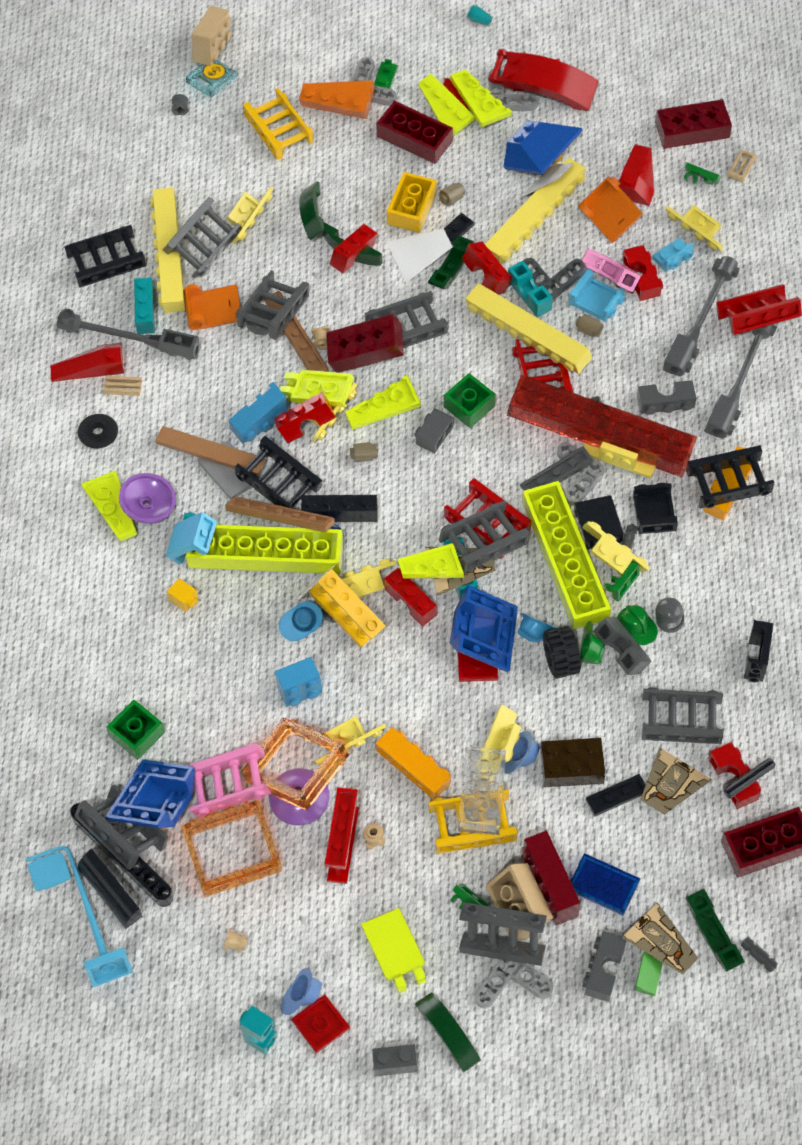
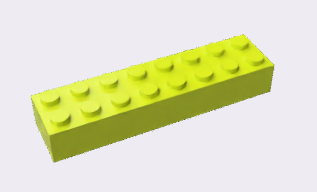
M559 481L523 491L522 504L528 519L531 520L532 529L572 629L585 627L589 621L595 624L602 622L605 618H610L611 607Z
M216 525L208 554L202 555L193 550L186 553V560L189 568L324 574L334 566L332 570L336 574H341L343 533L339 529H329L324 533L306 528Z

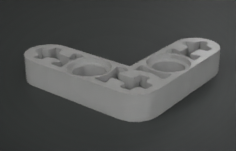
M363 57L360 59L352 81L370 80L374 71V60L372 58ZM365 76L366 79L359 80L358 77ZM375 86L374 92L377 95L373 96V103L390 106L394 100H397L394 90Z
M501 70L499 71L498 76H501V75H502V71H501ZM488 81V90L491 92V95L495 99L498 98L506 109L509 108L511 111H534L537 109V96L533 94L504 95L502 84ZM498 88L501 91L496 93L492 89ZM511 101H516L518 104L510 105L509 103Z
M568 442L561 443L557 448V456L559 459H562L578 448ZM562 450H563V451L569 450V453L566 452V453L563 454V453H562ZM592 458L594 463L590 464V467L587 466L579 471L581 472L580 476L567 489L565 498L568 505L574 506V503L583 501L602 479L604 466L594 458ZM599 469V472L592 473L593 470ZM581 481H588L590 485L582 487L579 483ZM578 490L577 498L571 499L570 496H574Z
M500 959L476 992L475 1001L480 1008L487 1009L491 1007L511 979L541 999H547L552 995L553 984L548 978L525 963L513 962V968L509 967L504 975L502 973L505 968L504 962L508 963L510 961ZM523 972H529L532 975V979L524 982L521 980L520 975ZM493 977H500L503 983L501 986L495 987L491 984V979ZM536 978H538L537 984H539L540 986H544L545 984L547 985L548 992L543 991L541 993L540 987L536 984L534 985V987H531L534 984ZM486 986H488L489 989L492 990L488 996V999L490 1001L488 1002L487 1000H485L484 1002H481L480 995H486V993L488 992V988H486Z

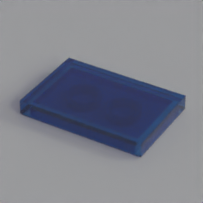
M584 853L571 879V883L578 896L624 916L641 878Z

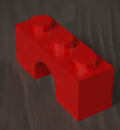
M362 224L333 250L329 264L344 274L353 266L356 257L367 246L373 248L378 233L367 225Z
M483 241L469 244L462 261L471 272L483 270L484 280L482 285L498 295L505 293L512 279L510 274Z
M644 245L623 250L622 260L624 265L635 272L643 274L635 287L639 300L644 301L659 297L661 289H663V282L661 278L658 279L656 266L651 263L650 252L646 251Z
M321 392L305 402L297 404L294 408L279 414L274 419L277 430L285 441L290 443L304 435L301 427L303 421L312 419L321 426L336 418L333 406L324 393Z
M396 568L384 578V590L396 601L401 599L407 605L410 615L422 627L437 616V605L412 580L403 578L399 568Z
M732 742L710 751L708 760L717 775L728 772L734 774L738 779L750 771L749 766L743 763L739 749L734 747ZM755 781L731 798L737 809L759 800L761 794L759 783Z

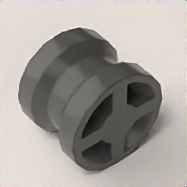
M183 94L174 95L171 99L172 113L175 115L187 114L188 97Z

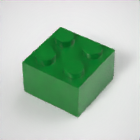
M470 373L443 395V407L469 428L474 426L495 407L496 394Z
M134 699L106 726L109 737L137 760L165 733L163 723Z

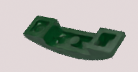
M318 181L304 189L299 199L301 220L310 240L324 232L323 219L318 215L317 197L321 195L320 183Z
M323 222V236L328 244L335 249L344 239L339 237L338 229ZM367 246L358 254L355 262L381 266L383 264L382 253Z
M458 235L452 244L450 253L439 270L434 271L428 280V284L441 289L449 287L464 265L462 258L468 245L473 244L474 241Z
M703 888L687 896L685 899L691 914L723 969L728 972L744 964L745 961L735 944H732L714 912V905L705 889Z
M433 992L415 1003L426 1021H429L449 1049L451 1056L463 1073L481 1061L461 1027Z

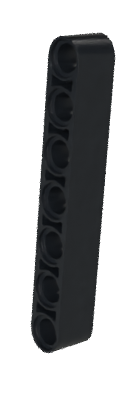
M79 803L74 804L71 807L70 813L75 825L157 905L161 907L169 906L173 902L171 887L140 856L136 862V865H139L140 868L135 871L128 870L74 817ZM147 879H154L153 883L145 884ZM162 892L168 893L164 898L158 897Z

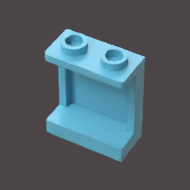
M587 269L586 273L570 292L569 304L606 322L609 317L612 318L615 315L618 304L622 305L626 297L624 295L625 289L620 287L619 290H616L594 279V272Z
M201 512L176 523L166 557L178 564H182L185 554L193 550L202 555L208 554L217 521Z

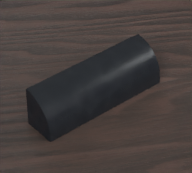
M91 848L80 859L78 870L123 927L127 929L142 918L140 908Z

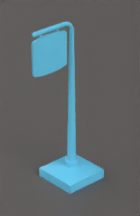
M58 846L26 858L27 862L35 860L28 865V869L35 890L40 891L57 886L71 878L63 853L54 854V852L59 850L67 852L100 954L99 957L83 962L93 988L133 973L124 947L109 953L107 952L70 849L66 846Z

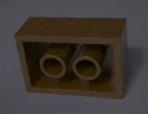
M601 738L541 741L540 754L544 788L604 784L605 766Z

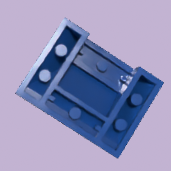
M527 120L508 140L503 167L507 170L543 175L583 130L579 127Z
M466 586L454 611L450 636L451 646L457 652L508 673L510 671L518 606L472 586Z
M142 759L105 816L106 820L155 828L174 827L192 799L195 768L193 766Z

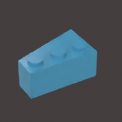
M274 382L269 384L270 389L263 395L259 393L256 396L257 400L249 407L245 405L229 419L230 430L242 444L254 440L261 432L268 431L271 426L276 424L274 418L287 411L286 396Z

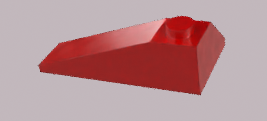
M635 144L620 176L619 182L621 184L619 187L632 202L650 206L654 195L652 149Z
M122 343L103 344L50 365L51 382L124 374Z

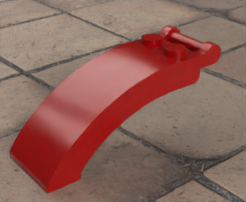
M498 49L494 68L488 77L489 82L502 84L504 88L539 93L559 100L573 109L589 111L599 83L597 79L576 67L552 58ZM507 59L502 75L498 76L503 60Z

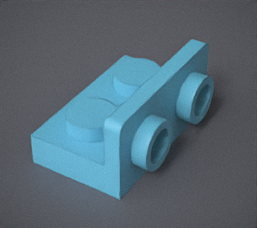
M678 238L653 254L652 259L665 272L670 269L674 270L684 260L688 261L691 259L694 245L692 243L687 245L681 238Z

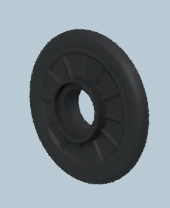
M105 414L90 415L78 427L79 440L85 446L94 449L110 445L118 434L117 423L112 417ZM96 428L103 429L100 434L93 433Z

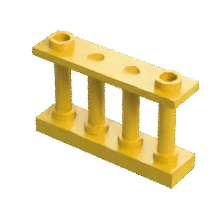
M276 88L275 99L258 107H252L248 101L243 104V112L274 157L279 160L283 158L284 148L304 138L309 144H312L314 133L311 127H307L289 103L287 95L282 93L279 88ZM279 104L284 109L265 119L259 116L260 113ZM286 116H289L292 120L274 130H269L267 125ZM295 127L300 131V133L282 142L276 139V136Z
M332 569L308 591L315 601L359 647L364 646L370 639L372 640L385 627L380 619Z
M499 788L494 789L492 792L450 799L436 798L428 802L429 813L436 812L440 838L435 839L436 853L441 854L516 842L517 829L508 825L504 801L509 800V789L503 790ZM496 802L500 828L498 830L488 829L484 804ZM476 806L481 830L479 833L471 834L468 832L464 807ZM456 809L460 829L459 836H448L444 815L445 810Z

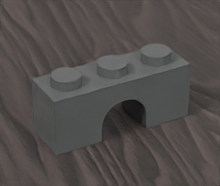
M693 380L674 382L673 394L668 396L660 394L656 384L638 386L637 389L640 414L670 413L674 410L688 411L695 408L697 398Z
M605 618L594 629V634L602 641L604 646H610L619 653L620 657L616 661L627 675L640 674L652 662L617 618Z
M606 931L602 932L601 937L597 936L594 949H597L596 956L591 955L588 968H591L590 976L585 975L582 987L586 988L585 995L606 1002L610 1001L616 976L607 974L602 966L609 961L621 963L627 942L622 936Z

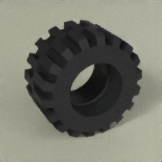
M569 626L544 631V652L548 667L554 678L558 679L579 674L581 658L572 629Z

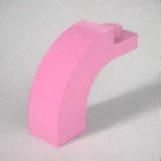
M587 248L581 259L587 268L605 276L618 286L631 292L634 291L641 277L625 265L590 248Z

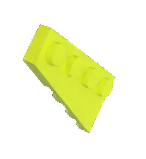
M466 69L450 75V80L481 127L512 116V111L509 108L506 109L498 98L495 99L487 88H483L480 82Z
M431 73L418 83L422 94L431 106L437 119L453 127V137L475 120V116Z
M405 375L399 382L390 384L386 390L381 393H375L371 399L364 400L347 410L345 415L351 429L354 430L419 408L421 403L408 375Z
M116 470L81 484L120 542L138 535L133 519L129 518L120 506L119 492L121 483Z

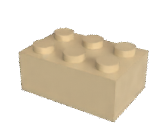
M210 5L191 34L192 62L211 66L218 59L219 53L224 50L226 42L231 38L229 10Z
M528 863L509 865L486 885L495 907L547 915L545 924L553 919ZM505 928L509 936V928ZM517 929V940L530 937V931Z

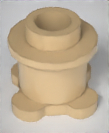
M328 326L311 329L313 339L315 340L313 345L320 350L327 348L326 332L329 331Z
M370 824L364 829L362 837L366 840L367 849L372 850L376 846H383L385 844L383 829L378 824Z
M229 928L223 951H226L227 948L236 950L239 954L240 950L245 951L248 938L244 937L245 933H234L232 928Z

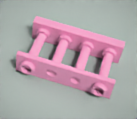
M257 743L187 765L195 768L194 785L198 805L189 807L190 812L197 817H207L212 812L249 800L262 799L265 795L271 794V789L264 783L261 784L257 764L260 758L265 757L264 749ZM249 762L253 787L243 790L239 767L241 764ZM230 768L235 793L224 796L220 773ZM212 775L216 799L205 802L202 779L205 776Z

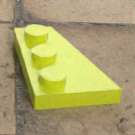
M453 543L397 559L403 578H464Z

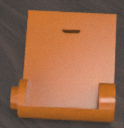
M608 176L578 205L611 243H614L643 215L640 209L619 187L621 183L614 176L612 178Z
M190 284L184 288L189 329H206L237 322L236 312L241 308L237 284L202 291L195 284Z

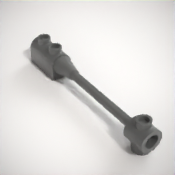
M723 256L721 259L716 258L712 271L715 272L717 280L694 326L688 331L686 336L678 333L664 361L663 371L676 376H683L685 372L689 373L691 371L693 363L690 361L692 358L696 359L700 351L697 348L700 328L723 282L730 281L732 277L736 278L738 276L740 268L737 267L738 263L734 258L730 256Z
M68 308L63 309L57 319V328L66 330L68 333L77 332L82 328L144 342L170 356H182L187 360L196 359L200 349L198 336L169 329H163L161 335L137 334L81 321L80 315L74 314L73 310Z
M772 324L752 330L755 338L735 385L730 390L728 396L721 394L718 398L704 432L719 438H726L727 435H732L735 428L732 422L733 420L737 421L741 414V411L738 410L740 389L761 340L767 339L769 335L773 337L777 326Z

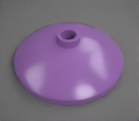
M140 473L128 478L123 483L119 492V503L123 512L129 518L140 523L152 524L163 521L172 513L176 503V495L171 484L161 476L152 473Z
M297 768L288 770L278 776L270 788L272 793L269 794V803L273 813L281 821L290 825H306L316 821L323 815L329 803V789L326 782L319 774L308 769ZM297 789L302 790L299 794L295 793Z

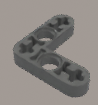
M526 258L524 260L527 266L531 264L536 270L533 273L535 285L537 287L543 285L546 290L552 289L553 292L550 295L553 297V300L581 278L587 270L585 263L581 259H574L550 279L536 260L533 258ZM578 265L581 269L576 270L575 266ZM539 275H544V280L541 283H537L536 278ZM562 276H568L566 283H560Z

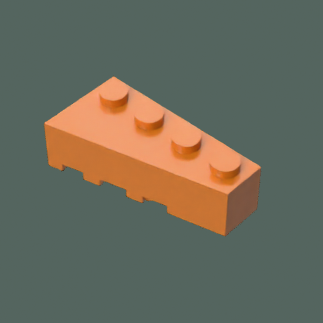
M373 80L304 83L299 101L302 107L367 119L375 86Z

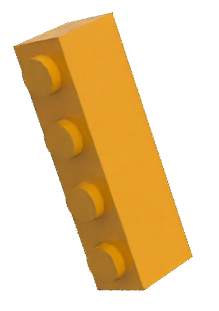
M737 446L735 450H740L744 448ZM751 464L740 465L745 481H747L753 470ZM723 469L722 472L729 490L738 488L739 484L733 469ZM716 479L711 485V494L721 492ZM735 501L715 505L712 508H704L703 512L724 521Z
M391 727L375 743L376 751L432 799L438 798L451 785L450 773L445 768H440L436 765L435 760L430 755L426 756L423 754L416 743H410L400 730L396 731Z

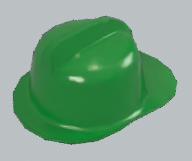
M628 605L619 612L617 619L639 645H647L654 642L658 635V629L645 609L637 605Z
M589 621L582 635L581 663L598 665L602 661L605 648L602 641L592 634V622Z

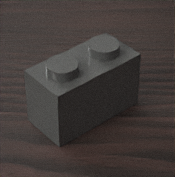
M434 408L431 414L428 413L426 415L424 424L415 431L416 445L435 454L454 427V417Z
M415 1044L372 1049L375 1077L418 1072Z

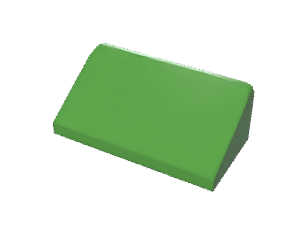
M646 952L643 953L635 991L655 996L663 962Z

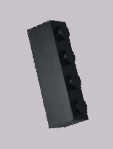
M301 495V511L333 517L334 522H378L377 495Z

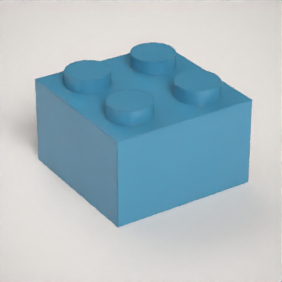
M312 657L275 671L277 689L286 707L297 706L301 701L308 698L315 699L322 693L321 677Z

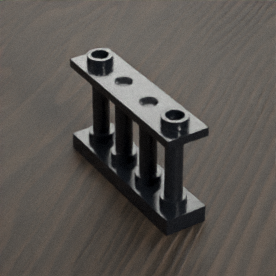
M132 225L123 226L64 246L67 259L73 257L79 272H75L79 288L146 266L143 251L136 253L130 238L134 237ZM124 241L129 255L119 258L114 244ZM107 246L112 261L102 263L97 249ZM90 252L96 266L86 269L80 255Z
M266 436L260 440V452L245 468L239 463L236 465V477L240 481L249 484L274 505L296 509L294 506L301 499V495H305L309 490L317 493L322 487L323 480ZM266 456L271 457L275 463L260 479L251 474L252 470ZM279 468H285L289 474L274 490L265 485ZM294 479H299L304 485L288 502L279 496Z
M760 445L687 462L686 473L688 477H697L703 496H700L699 509L712 508L715 505L759 495L766 496L772 493L775 482L774 480L765 481L758 464L763 452ZM751 464L758 483L747 485L740 465ZM723 469H733L739 484L738 488L729 490L722 472ZM705 473H715L721 492L710 493L704 477Z

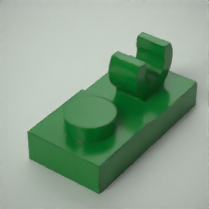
M385 58V62L380 64L374 86L391 89L398 64H393L391 59Z
M688 162L686 163L685 169L688 171L684 176L686 181L692 175L694 176V184L698 182V176L704 178L703 181L710 185L719 183L721 179L719 174Z
M632 561L623 574H621L620 579L616 576L611 577V582L615 583L614 585L605 584L606 590L612 592L614 600L619 602L640 575L639 564Z
M463 883L457 884L452 890L456 895L451 898V902L454 903L458 898L461 899L460 910L464 902L490 906Z

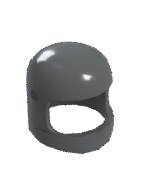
M671 597L664 598L657 603L655 608L657 626L667 633L679 631L684 625L683 606L681 603ZM682 618L681 623L677 627H667V624L675 623Z

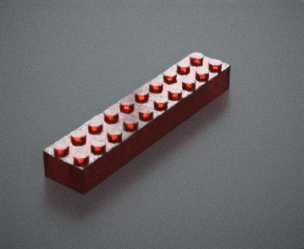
M524 375L520 376L507 412V416L600 448L602 442H606L637 453V461L656 466V469L683 477L687 462L690 460L697 436Z

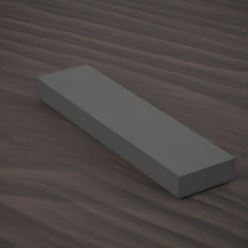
M584 446L522 482L520 487L525 491L556 481L561 483L594 463L593 459Z

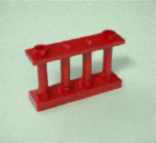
M784 284L716 302L718 319L730 317L731 332L734 335L802 316L801 300L798 297L787 300Z
M515 339V347H512L513 357L517 358L525 389L523 398L524 402L528 403L529 409H533V402L536 399L560 396L564 397L565 403L573 402V389L569 373L563 364L555 363L551 359L524 362L523 355L537 353L538 351L533 346L521 348L519 339ZM553 366L557 369L554 374L529 378L527 374L528 369ZM550 381H557L561 384L558 389L533 393L530 386Z
M473 478L469 482L470 494L454 509L446 504L444 506V517L449 523L453 524L465 519L460 513L474 499H479L484 503L476 513L504 500ZM507 503L504 515L513 527L519 531L524 528L530 531L531 520ZM495 518L490 523L494 530L501 524L498 518ZM477 527L473 528L484 545L488 546L494 543L485 529L481 531ZM506 532L501 538H505L510 534Z
M337 787L325 858V867H329L327 882L347 884L359 814V807H356L358 789Z

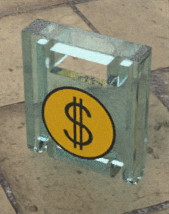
M214 60L211 66L201 64L186 76V83L212 98L238 76V72L219 60ZM199 78L209 83V85L206 86L199 82Z

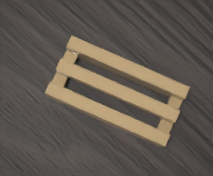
M741 149L727 173V177H733L734 180L738 179L743 183L757 155ZM743 155H745V158L741 163L738 171L734 173V170L737 167L740 159ZM749 157H751V160H750V162L748 163V165H747L746 169L744 170L743 174L740 175V173H741V171L743 170L745 164L747 163Z
M105 376L104 394L140 396L142 377ZM120 388H137V389H120Z

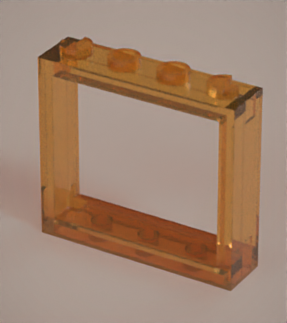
M283 717L260 746L264 749L265 757L257 761L261 784L264 783L272 791V795L307 811L348 758L349 754L344 747L345 744L339 739H331L323 732H315L310 726L304 727L294 719L289 720ZM290 733L331 751L301 791L260 773ZM248 762L241 770V773L246 781L253 785Z
M259 800L250 803L247 801L238 807H228L223 812L217 814L210 813L202 819L190 820V823L181 825L204 898L282 872L281 862ZM256 814L272 860L206 882L191 836Z

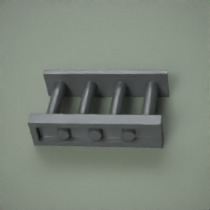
M210 196L162 249L166 254L172 250L174 252L177 251L196 269L192 275L193 278L197 275L202 276L208 270L207 264L229 239L233 240L239 233L237 229L241 226L237 223L231 228L212 210L211 205L214 200ZM203 214L205 216L208 215L227 233L223 240L201 222L202 219L200 217ZM193 226L195 228L198 227L217 245L212 252L191 234L190 229ZM182 238L184 240L187 239L207 257L202 264L181 246L180 241Z
M271 270L267 276L263 277L262 282L245 304L237 310V326L241 328L245 321L248 320L268 327L269 338L276 340L308 299L309 283L302 281L299 287L293 288L274 281V271ZM271 288H275L292 294V296L286 299L269 293ZM264 298L284 306L278 310L260 302ZM256 309L273 315L275 318L267 320L251 314V311Z
M432 291L423 292L417 296L364 313L365 321H369L390 314H394L397 318L396 315L406 312L414 329L404 331L402 328L403 348L448 333L446 319L437 320L430 306L433 303ZM423 307L431 323L423 326L420 325L413 310Z
M505 500L500 503H494L489 508L454 524H448L441 529L439 542L442 543L450 540L462 556L460 564L464 574L491 559L495 560L527 545L530 533L526 528L520 531L516 530L504 515L507 504ZM498 518L510 535L500 538L488 521ZM482 525L494 543L488 546L484 545L473 528ZM465 532L478 550L472 553L468 552L457 538V535Z
M655 687L643 689L642 700L649 701L648 724L642 727L641 740L722 744L723 729L716 727V704H722L723 693H718L717 691L659 690ZM657 701L669 702L667 726H658L656 724ZM676 702L688 703L687 727H678L676 725ZM696 703L708 704V728H698L696 726Z
M112 785L106 800L93 807L86 800L80 802L74 817L130 870L135 867L140 852L153 845L160 852L163 851L169 837L160 828L132 824L131 828L122 833L116 831L112 826L119 822L105 820L99 814V812L112 806L122 792L117 786ZM140 832L147 840L133 847L126 839Z
M464 902L459 920L468 921L467 932H463L459 953L542 966L546 945L538 944V933H543L547 915ZM476 923L488 925V936L476 934ZM497 926L509 928V939L496 937ZM517 929L530 931V942L517 941Z

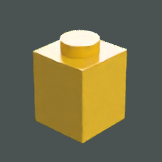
M180 578L166 591L168 600L185 612L189 608L195 607L198 602L197 590Z

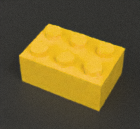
M403 172L386 211L387 225L420 233L437 194V180Z

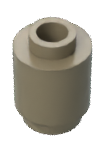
M457 182L441 190L439 193L441 203L450 206L462 199L463 195H465L464 186Z
M583 314L582 317H578L575 326H577V331L591 337H599L604 324L600 323L598 319Z
M371 442L353 444V448H350L351 459H354L355 462L373 461L374 458H377L376 444H371Z

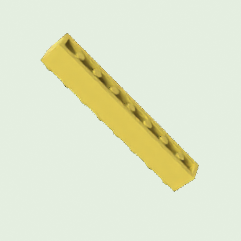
M568 157L562 164L573 163V165L559 179L537 189L485 243L501 265L510 259L515 250L518 251L521 248L522 243L525 239L528 240L532 236L536 228L539 229L542 226L543 221L546 217L549 218L553 214L557 206L563 204L567 195L570 196L574 192L575 187L584 182L586 177L584 166Z
M174 187L153 189V197H150L151 208L154 207V211H151L152 221L156 223L152 226L153 234L157 235V239H154V248L158 249V253H155L156 264L159 263V267H156L157 278H160V281L157 282L158 292H161L162 295L158 296L159 307H163L164 313L185 311L181 256L177 251L174 252L172 250L166 254L162 250L178 232Z
M479 283L465 298L469 311L474 314L478 313L487 322H493L500 330L508 331L513 338L518 337L525 345L533 346L540 354L548 355L553 362L563 364L570 372L574 371L579 374L592 359L589 348Z

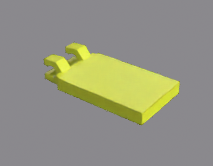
M301 370L300 374L286 372L284 380H287V386H280V390L286 396V401H292L293 403H303L312 396L323 392L332 406L344 407L354 377L353 374L310 370Z
M399 908L361 924L386 981L393 980L399 993L407 990L406 983L402 977L406 973L412 971L418 985L426 982V976L421 968L425 965V961Z

